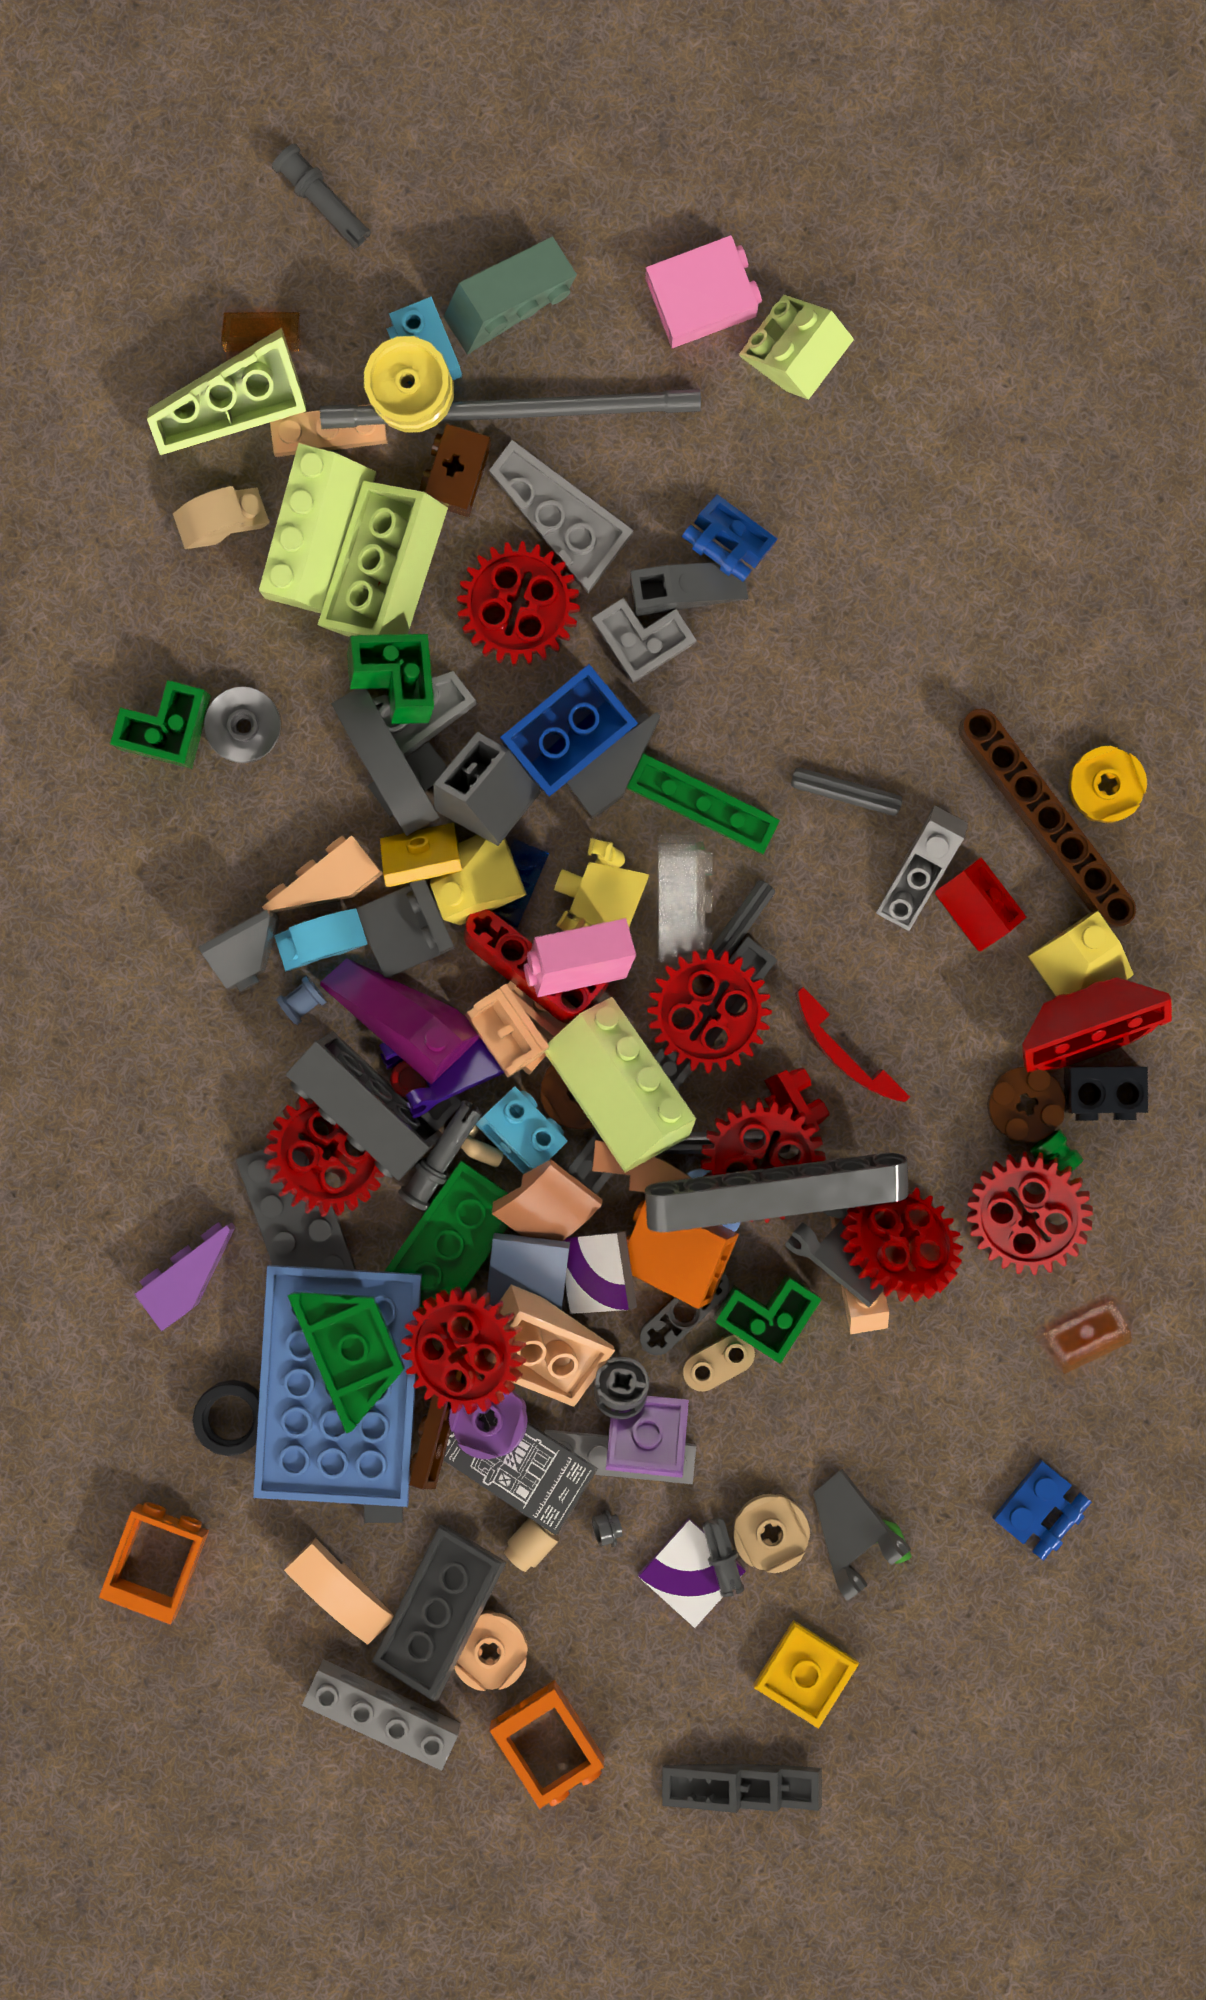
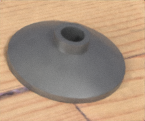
M234 687L222 692L211 702L205 715L204 729L210 746L217 754L232 762L249 763L263 758L273 749L280 735L281 720L275 704L267 695L250 687ZM242 720H248L251 723V729L247 733H240L238 731V724Z

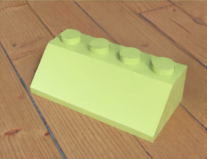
M298 443L259 587V592L265 599L317 613L322 612L363 481L374 482L376 471L335 452Z
M363 481L317 625L348 637L351 635L408 634L448 507L422 491Z
M613 997L581 1012L547 1043L549 1048L544 1053L625 1173L690 1137L696 1117Z

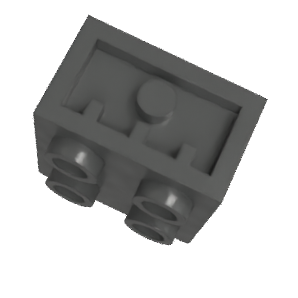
M425 879L410 882V885L357 908L364 932L386 978L455 949Z

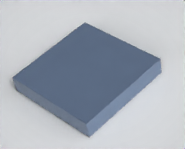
M494 1233L487 1292L490 1293L489 1304L492 1306L497 1304L512 1284L543 1297L562 1310L570 1242Z

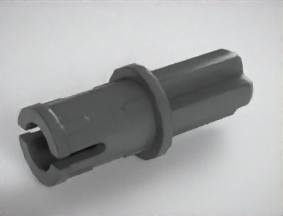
M722 1518L707 1520L703 1524V1530L711 1555L708 1558L709 1565L714 1566L720 1594L722 1597L734 1596L733 1589L736 1590L737 1594H740L745 1589L735 1561L738 1554L736 1550H732L725 1521Z

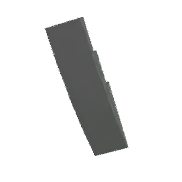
M768 1764L664 1765L662 1767V1806L737 1813L740 1808L778 1812L781 1807L819 1811L822 1807V1768Z

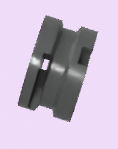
M615 1357L607 1360V1363L598 1369L594 1386V1400L600 1411L615 1419H627L637 1415L643 1409L647 1399L649 1388L647 1371L639 1362L628 1357ZM605 1405H607L608 1407L614 1409L615 1412H614V1411H611V1410H608V1409L605 1407ZM629 1409H630L629 1412L619 1413V1410H620V1411H624V1410H629Z

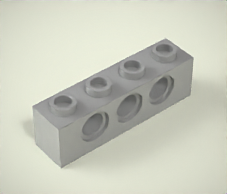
M324 1659L302 1706L441 1771L458 1737L461 1724Z

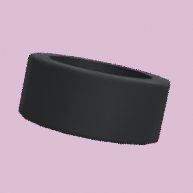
M237 1380L219 1382L208 1389L195 1405L192 1419L195 1434L201 1444L213 1453L224 1456L243 1454L255 1446L257 1443L259 1390L247 1382ZM233 1395L240 1397L252 1409V1427L240 1439H222L210 1427L208 1419L210 1408L216 1400L224 1396Z

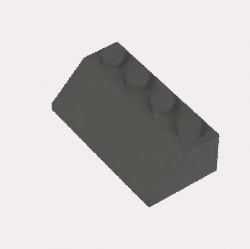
M334 1031L315 1041L285 1074L292 1080L290 1083L291 1087L304 1098L310 1097L320 1107L318 1111L321 1116L333 1125H340L348 1133L346 1136L348 1141L358 1150H366L376 1159L374 1162L376 1167L389 1178L394 1176L399 1181L442 1136L439 1130L436 1131L421 1116L413 1118L406 1105L408 1101L397 1094L392 1086Z

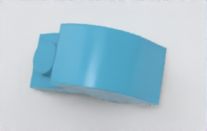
M356 908L318 917L289 927V930L274 935L285 971L294 970L324 958L341 955L368 944Z

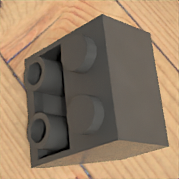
M476 732L433 784L435 811L497 846L500 845L541 793L540 787L509 749L479 732Z

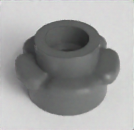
M603 1510L602 1514L592 1517L593 1531L599 1546L611 1544V1547H615L617 1545L616 1538L622 1537V1527L616 1514L610 1515L608 1510Z

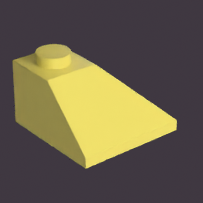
M479 835L459 843L462 870L456 873L433 877L430 880V886L443 920L460 926L466 923L470 914L485 909L493 911L527 895L506 838H504L499 846Z
M1099 911L1087 914L1028 956L1055 996L1076 992L1098 981L1104 982L1115 977L1127 980L1134 975L1120 941Z

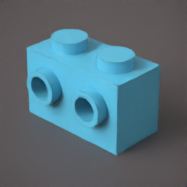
M432 297L389 313L392 326L386 328L390 339L397 336H415L430 342L442 354L452 379L455 380L462 377L459 363Z
M516 1086L476 1123V1126L522 1174L547 1162L568 1142L563 1136L564 1131L561 1126L551 1118L546 1119L537 1109V1103L534 1098L524 1090L519 1091Z

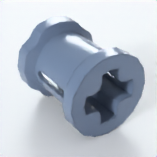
M307 975L302 978V984L287 996L280 995L276 999L285 1014L296 1025L301 1023V1017L316 1005L320 1004L323 1006L327 1002L323 994Z

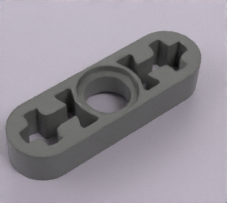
M723 1272L722 1280L719 1282L721 1291L714 1294L712 1302L704 1308H696L694 1317L689 1321L683 1322L674 1316V1306L681 1300L675 1297L670 1299L641 1328L640 1342L643 1349L652 1355L667 1353L727 1296L730 1288L727 1275ZM667 1314L671 1323L681 1330L674 1334L672 1328H670L664 1334L666 1343L663 1346L658 1343L652 1346L649 1345L650 1335L648 1331L651 1328L656 1331L661 1330L666 1325V1322L660 1318Z

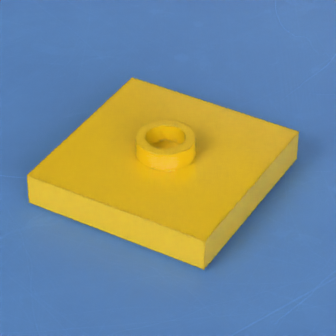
M454 822L421 829L409 836L403 833L380 838L383 877L386 887L456 873L462 870Z
M793 1620L755 1680L753 1687L819 1729L858 1667L859 1662Z

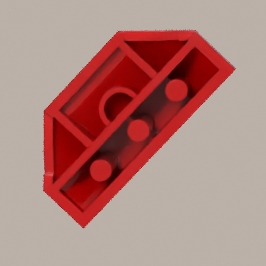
M1118 977L1104 982H1095L1087 988L1070 994L1058 995L1052 1000L1043 1003L1022 1044L1024 1067L1027 1072H1034L1037 1069H1060L1131 1044L1151 1033L1158 1025L1162 1026L1172 1021V999L1167 992Z

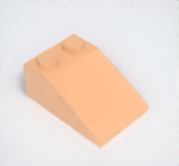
M511 1284L500 1300L504 1302L500 1313L503 1316L509 1313L515 1314L509 1325L510 1327H522L523 1330L515 1336V1340L526 1342V1346L518 1351L517 1354L527 1359L522 1366L515 1367L523 1376L517 1382H511L575 1407L596 1378L598 1369L605 1365L614 1353V1346L543 1297ZM484 1348L485 1358L491 1363H496L495 1354L490 1349Z

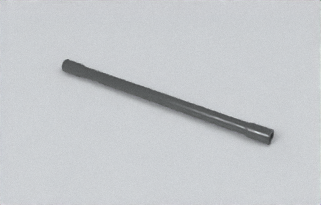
M700 388L665 390L664 392L455 401L452 402L448 414L440 422L662 411L666 413L700 412L701 392ZM372 405L320 406L321 429L355 428L360 425L387 424L376 413Z

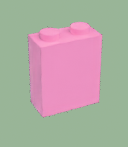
M732 235L646 267L645 279L671 348L757 316L758 304L762 303L761 294L756 282H749L745 272V268H748L745 251L741 245L735 246Z
M627 919L535 937L531 951L527 952L528 963L524 964V973L528 986H534L537 997L627 978L636 956Z

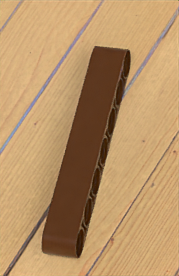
M984 708L975 709L967 714L959 725L961 740L1091 913L1099 911L1110 928L1129 924L1136 914V904L1133 898L996 716ZM980 719L985 723L987 732L984 737H977L971 733L969 729L970 720ZM995 749H1002L1008 753L1010 762L1006 768H1001L994 764L992 753ZM1018 779L1027 780L1031 784L1032 794L1029 798H1022L1016 793L1015 784ZM1041 809H1046L1053 813L1055 824L1051 829L1040 825L1038 814ZM1065 839L1073 841L1078 848L1077 856L1074 859L1066 858L1061 852V845ZM1088 870H1094L1100 876V885L1096 890L1089 889L1084 882V876ZM1111 900L1118 901L1123 907V915L1118 921L1113 920L1107 913V907Z

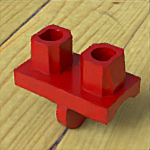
M802 1067L789 1072L786 1069L764 1080L772 1094L764 1099L768 1107L773 1098L776 1099L778 1110L780 1111L788 1103L792 1104L791 1116L794 1117L803 1111L806 1118L802 1126L814 1123L816 1127L814 1133L820 1130L818 1125L830 1116V1112L820 1098L806 1105L800 1091L812 1085L811 1078L805 1068Z

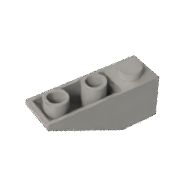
M934 805L876 914L910 931L962 843L968 823Z

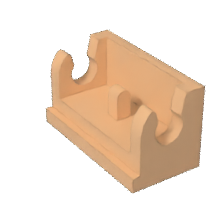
M507 984L473 1005L474 1008L465 1014L507 1077H510L541 1057L549 1048Z

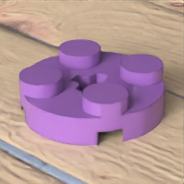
M515 1390L509 1395L504 1394L505 1399L498 1405L491 1401L492 1406L489 1409L495 1412L494 1417L498 1419L497 1426H491L489 1431L483 1429L484 1422L479 1420L480 1414H487L489 1409L483 1412L477 1406V1410L468 1415L463 1404L456 1414H453L452 1410H450L449 1425L451 1432H454V1436L459 1442L457 1444L465 1453L479 1459H493L510 1454L520 1444L527 1428V1413L525 1401L522 1397L518 1396Z

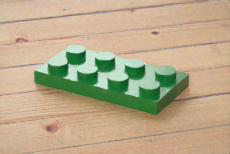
M461 1160L384 1272L422 1274L420 1307L424 1308L423 1301L429 1297L436 1299V1294L444 1289L449 1296L451 1290L456 1287H460L463 1292L492 1251L494 1233L503 1234L508 1228V1225L492 1214V1207L494 1201L507 1195L509 1192Z

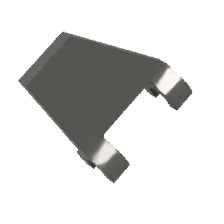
M848 1208L822 1211L828 1216L841 1220L821 1243L818 1242L813 1230L806 1224L801 1223L785 1243L786 1247L797 1255L810 1258L866 1306L870 1307L883 1292L884 1286L879 1284L872 1290L870 1288L872 1278L869 1275L861 1279L858 1277L862 1270L861 1266H850L848 1264L854 1257V1254L843 1252L842 1248L849 1240L840 1237V1234L846 1228L842 1224V1220L848 1214Z
M841 1469L813 1494L838 1589L845 1599L849 1601L868 1586L864 1578L849 1567L854 1560L876 1542H878L884 1558L891 1565L901 1559L911 1549L899 1535L889 1529L845 1471Z

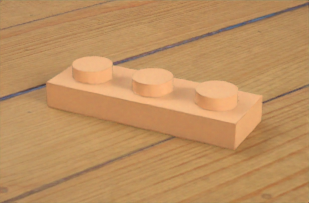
M320 410L302 412L270 422L275 457L295 455L298 443L327 451L388 444L385 424L360 425L355 428L321 429Z

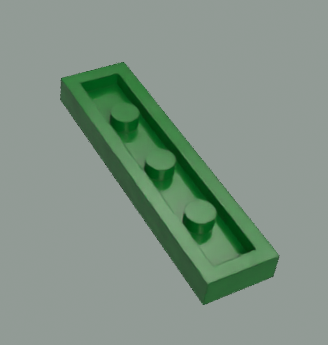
M644 753L627 786V790L761 855L764 854L780 822L779 819Z

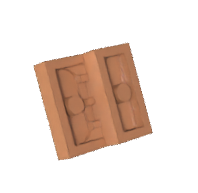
M550 1159L523 1174L521 1187L494 1201L492 1214L521 1236L563 1241L594 1215L602 1206V1199Z

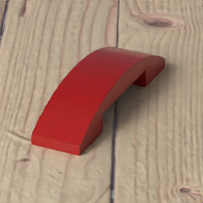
M801 987L795 993L797 1005L808 1032L821 1052L839 1071L853 1082L877 1095L900 1102H906L910 1098L884 1069H879L870 1078L820 1026L830 1014L804 987Z

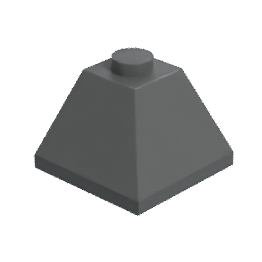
M264 910L198 947L226 989L232 990L237 987L239 992H242L260 982L257 976L266 970L275 940L274 935L277 933L280 919L276 913Z

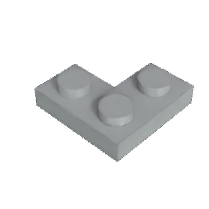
M623 597L592 617V622L632 683L640 680L697 642L677 609L644 629Z

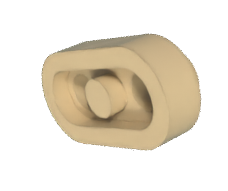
M734 1334L726 1335L686 1359L683 1366L684 1379L688 1386L696 1391L711 1390L746 1371L754 1361V1347ZM732 1348H740L743 1351L742 1358L737 1361L731 1360L729 1358V1351ZM700 1366H706L710 1370L708 1377L705 1379H699L695 1375L696 1369Z

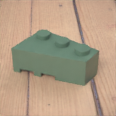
M552 236L459 282L443 317L468 355L520 321L531 317L550 302L554 305L564 300L571 293L569 289L577 274Z

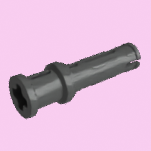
M297 144L289 145L276 157L272 164V169L276 173H282L295 187L294 192L298 197H307L354 249L366 241L363 236L369 237L371 230L323 182L324 176L322 171L318 167L313 168L300 154V148Z
M467 1100L461 1102V1106L429 1156L422 1158L416 1163L417 1171L407 1186L400 1188L399 1195L415 1208L424 1211L430 1206L429 1199L437 1186L444 1184L447 1180V1167L479 1118L483 1116L484 1112L476 1106L469 1117L466 1118L473 1103Z

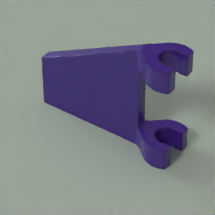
M478 1039L435 1082L430 1084L424 1079L429 1088H418L407 1093V1108L412 1117L417 1118L427 1113L439 1102L500 1076L504 1072L482 1039ZM385 1043L379 1045L382 1051L380 1056L387 1069L393 1068L398 1063L404 1061Z

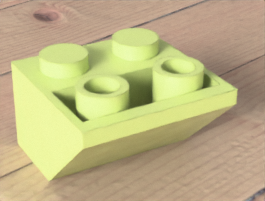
M783 295L772 307L771 312L757 331L750 336L748 343L739 355L785 391L809 400L853 342L854 338L832 310Z

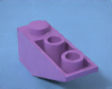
M218 1222L201 1235L204 1242L197 1248L192 1250L187 1245L172 1256L170 1260L174 1265L165 1272L161 1273L157 1268L139 1281L143 1288L134 1295L161 1331L199 1304L235 1229L233 1223L222 1227Z

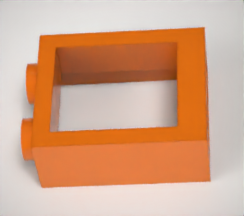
M145 1502L144 1505L137 1504L130 1512L99 1598L171 1625L178 1615L209 1530L202 1528V1522L195 1518L182 1515L178 1519L165 1514L166 1509L155 1503ZM142 1521L193 1540L172 1597L121 1579Z
M553 1680L491 1720L490 1733L539 1809L548 1803L551 1807L561 1803L569 1796L570 1792L568 1790L579 1783H582L583 1786L588 1785L602 1774L601 1769L604 1768V1755L556 1680ZM555 1707L588 1760L542 1788L510 1736Z

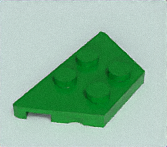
M293 1292L288 1295L289 1301L346 1434L352 1432L405 1369L403 1361L375 1296Z

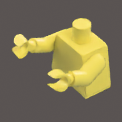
M591 838L587 854L590 856L592 853L598 855L595 863H588L583 877L562 869L557 879L554 890L573 897L574 901L569 911L573 915V919L567 916L568 911H565L556 926L563 931L626 918L629 927L649 875L620 868L625 863L624 853L613 847V842Z

